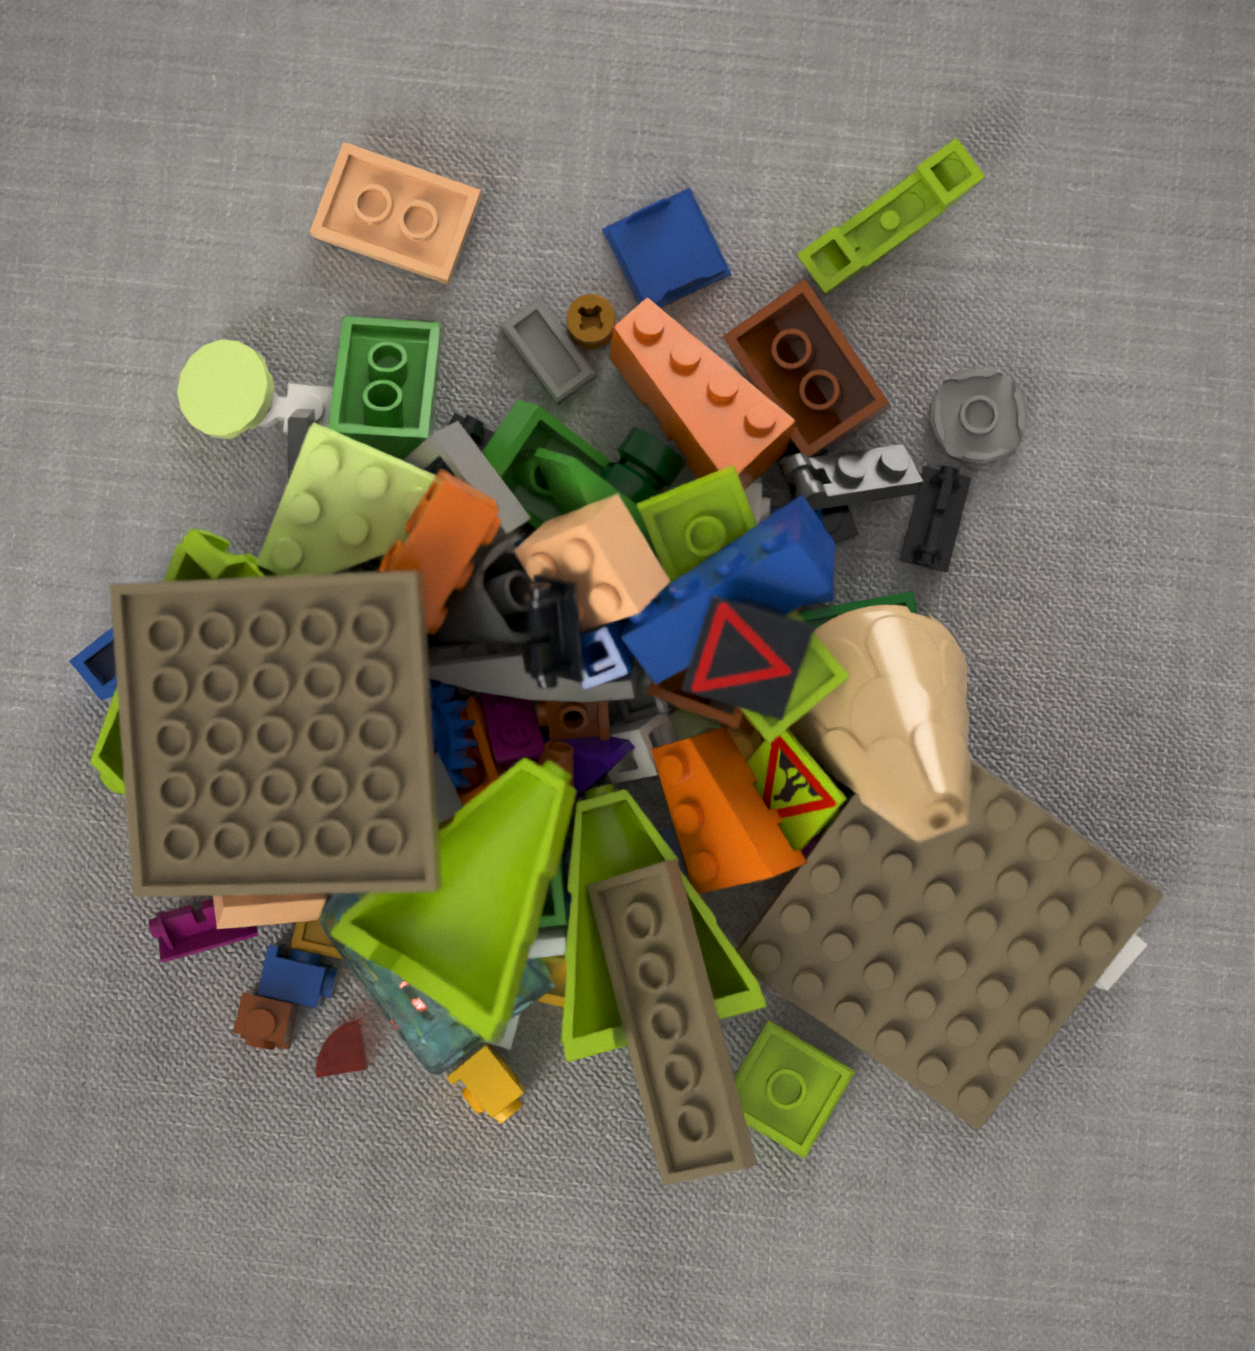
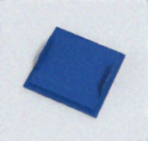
M690 188L669 198H663L622 220L602 228L638 305L648 297L657 306L662 308L731 275V271Z

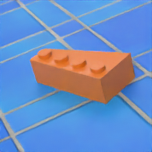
M440 469L406 521L404 532L409 534L406 542L404 543L397 539L392 543L382 558L378 572L422 570L426 633L428 632L432 635L439 629L446 616L448 608L443 604L452 589L460 591L468 581L474 568V563L470 562L478 546L481 544L486 547L494 538L501 523V519L496 517L499 513V508L495 499Z

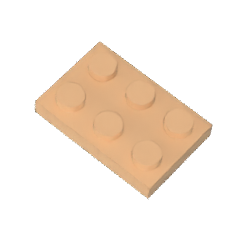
M343 142L311 226L310 234L313 238L449 285L479 206L482 192L480 189Z

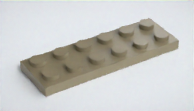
M678 860L664 861L587 885L663 1186L744 1170L757 1165Z

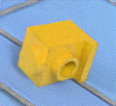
M486 1043L446 1077L451 1085H454L461 1079L466 1086L461 1090V1094L472 1109L479 1115L486 1111L492 1119L495 1117L500 1124L523 1106L518 1097L525 1092L526 1087L492 1044Z

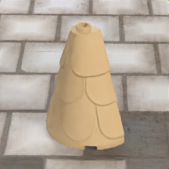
M876 605L859 608L839 615L813 631L850 677L787 729L809 755L823 766L824 771L859 794L863 804L915 841L921 842L968 824L972 760L967 747L969 712L966 706L967 662L951 632L931 615L928 614L925 617L910 612L908 607L899 605Z

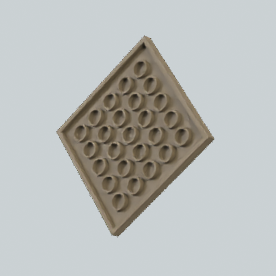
M422 570L137 582L110 585L133 897L438 891L442 887Z
M972 760L968 824L921 842L915 841L861 802L859 794L853 791L805 855L808 863L794 870L739 944L736 952L754 977L979 1130L1163 898V894L1152 883Z

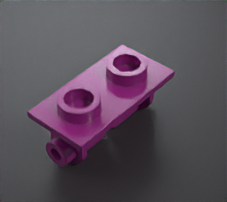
M478 692L496 764L503 763L504 772L506 773L524 758L533 763L534 759H539L543 752L544 744L532 700Z
M213 899L202 901L201 909L196 911L193 910L191 905L167 912L159 911L156 918L149 919L152 937L154 939L158 938L161 963L259 936L257 926L217 929Z

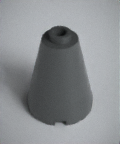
M503 541L489 547L472 561L474 568L464 587L460 591L453 588L443 604L448 610L441 626L433 635L427 632L431 639L439 643L524 644L538 639V636L530 635L528 607L525 604V596L529 594V586L534 583L514 553L518 545L511 544L513 541Z

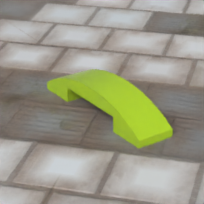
M956 137L916 166L914 173L840 227L834 226L797 253L796 257L824 295L853 279L912 238L973 190L986 176Z

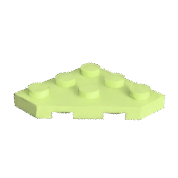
M313 423L309 428L256 564L282 576L333 574L384 555L391 544L397 539L404 543L409 537V534L404 532L406 521L436 475L317 423Z

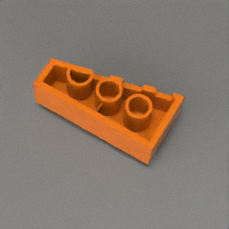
M648 297L613 327L609 359L644 406L650 407L660 421L659 428L669 441L674 440L687 458V466L697 479L733 465L745 491L788 450L796 420Z

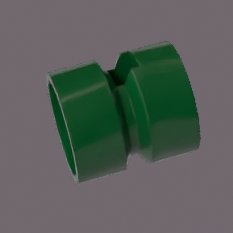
M632 427L617 449L620 456L619 462H608L600 477L635 504L660 495L659 488L661 486H671L686 463L679 454L665 443L642 429Z

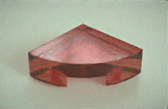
M356 1019L340 1026L327 1038L317 1058L316 1078L361 1071L368 1068L361 1019Z

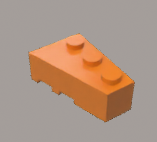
M726 727L651 749L690 882L698 894L775 877L808 863L800 849L796 851L792 849L778 826L783 821L776 809L769 810L753 785L758 780Z

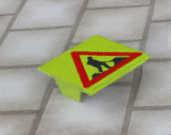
M788 729L770 743L765 740L747 762L758 780L753 785L769 810L775 808L783 822L778 826L794 851L798 849L802 851L809 841L819 834L838 813V808L847 799Z

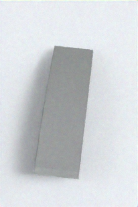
M530 642L524 644L454 643L430 646L427 654L429 679L477 692L528 700L590 702L634 699L639 677L634 658L630 659L632 666H630L631 671L628 674L584 690L580 682L558 678V685L556 687L542 689L537 687V680L531 678V669L533 668Z

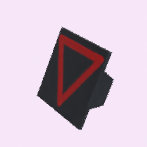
M712 595L681 690L783 720L815 626L787 618L781 610L748 600L738 603Z

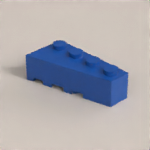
M801 495L667 585L640 613L626 617L621 639L656 685L689 667L712 595L738 603L744 600L752 601L781 610L786 615L833 590L835 542L804 496Z

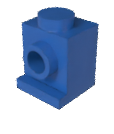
M625 618L581 632L584 682L581 684L584 690L626 675L631 671L630 666H632L630 658L633 654L621 639Z
M273 943L268 945L257 995L314 1008L323 1005L325 997H333L339 969L333 968L329 964L320 963L321 954L292 948L289 956L284 955L285 944Z

